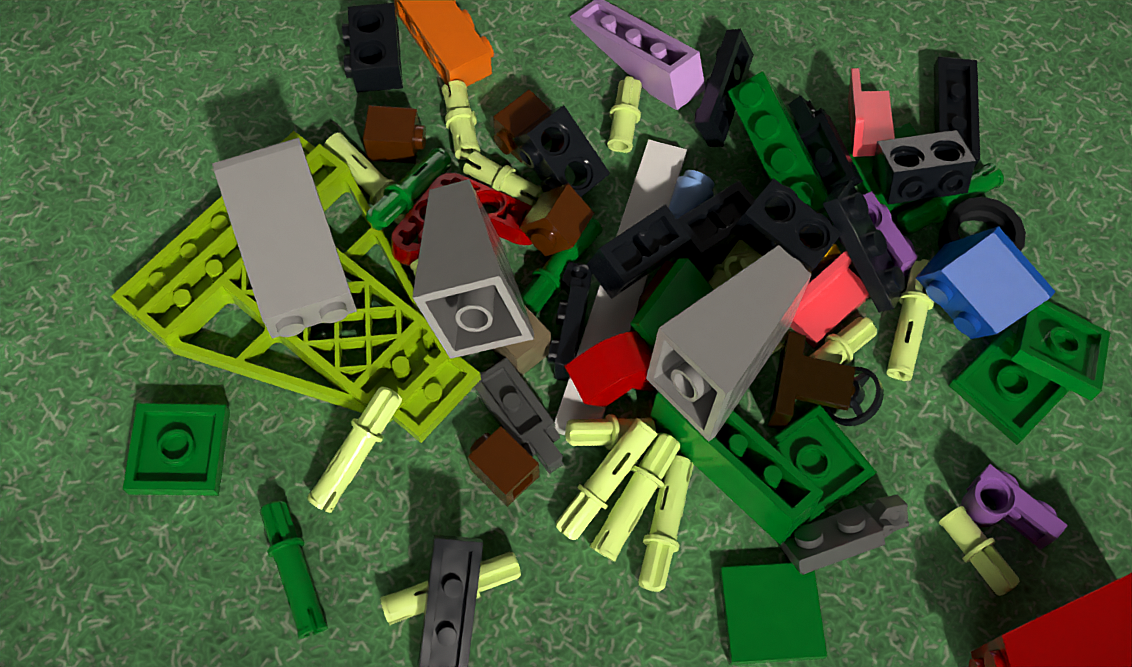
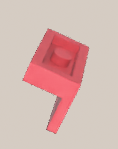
M851 68L848 110L852 156H875L877 141L895 139L889 91H862L859 68Z
M847 250L807 285L790 326L797 334L806 335V342L813 348L818 346L870 297L862 279L849 269L852 260Z

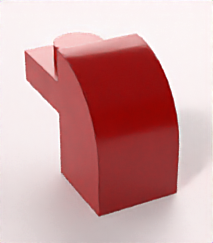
M637 331L625 332L605 339L565 365L581 399L587 405L606 407L632 388L648 392L656 389L646 379L653 352Z

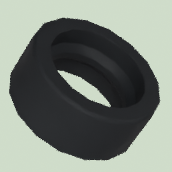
M987 197L968 198L957 204L939 231V249L944 244L959 240L958 228L961 223L973 220L987 223L993 228L999 226L1020 251L1025 246L1026 231L1021 218L1011 207L999 200Z

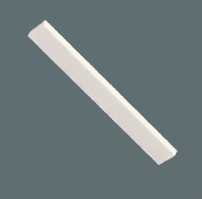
M648 139L617 236L666 204L669 208L677 178L680 176L685 161L687 149ZM648 275L613 299L609 297L600 285L576 357L605 339L621 333L631 332L632 326L630 322L636 316L639 297L644 291ZM569 377L555 419V429L558 434L565 435L566 423L571 419H603L607 406L599 407L584 404L572 379Z

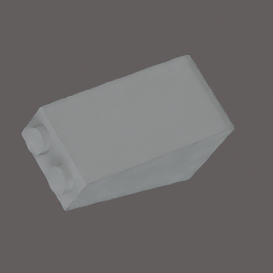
M292 139L212 163L262 321L271 338L279 336L292 337L301 333L307 327L322 322L335 323L343 320L348 314L357 312L300 139Z
M469 179L429 190L412 296L450 359L534 339V330L502 241Z
M779 245L658 329L646 379L708 442L717 435L790 328L812 274L804 268L803 264L798 259L790 256Z

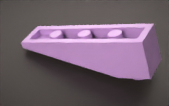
M593 0L570 16L571 21L627 74L633 76L636 80H640L642 87L650 95L673 109L679 110L705 90L699 51L605 0Z

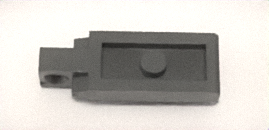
M505 357L481 372V380L473 389L499 426L509 433L532 457L536 455L549 475L563 466V456L554 445V442L560 439V435L555 429V422L511 362Z
M898 494L878 498L874 504H863V506L860 505L852 509L843 510L838 514L816 522L801 525L779 546L799 573L803 575L885 545V537L896 530L909 526L908 505Z

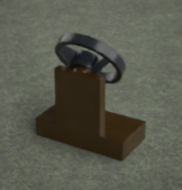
M789 332L783 344L784 347L781 348L767 427L784 429L793 416L795 399L823 405L824 410L832 420L843 426L860 425L877 413L883 401L884 390L881 381L872 371L863 367H853L804 356L806 335ZM871 377L875 382L876 395L871 406L863 412L860 406L865 398L863 386ZM830 407L846 411L852 408L857 417L849 419L839 418L832 413Z

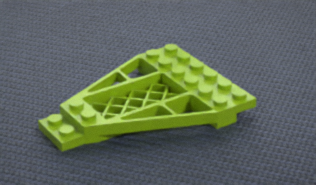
M295 131L290 133L282 142L296 138L300 139L324 212L342 194L349 192L366 220V214L370 207L352 176L349 166L321 144L315 147ZM222 196L111 296L119 307L176 355L363 413L378 388L381 386L388 387L402 398L401 404L389 422L394 420L420 443L429 436L481 380L480 372L461 357L449 358L413 300L414 288L400 262L394 259L391 246L382 229H373L372 224L367 220L366 222L370 229L344 253L337 249L345 276L352 281L348 282L351 293L365 292V308H359L357 312L350 313L343 320L335 322L334 339L311 340V326L303 330V341L296 335L292 337L279 336L271 338L262 321L253 290L250 289L248 274ZM375 244L380 246L411 306L356 264ZM372 298L383 307H372ZM230 303L237 305L265 328L263 333L237 358L186 343L225 305ZM396 317L397 334L373 336L372 319ZM365 320L366 336L342 338L343 321ZM403 323L408 326L404 331ZM282 343L331 383L334 389L253 363L271 345ZM389 346L373 362V347ZM366 348V365L342 367L343 349ZM335 350V367L319 355L317 351ZM349 377H358L354 383L348 379Z

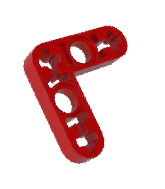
M442 174L434 180L413 206L412 210L406 214L394 229L391 243L392 255L395 260L405 265H410L419 258L424 220L421 217L426 214L429 190L469 179L482 205L489 204L498 209L497 212L487 214L499 237L518 245L532 244L531 240L519 226L533 206L461 174ZM416 233L419 234L418 244L413 242L416 238Z

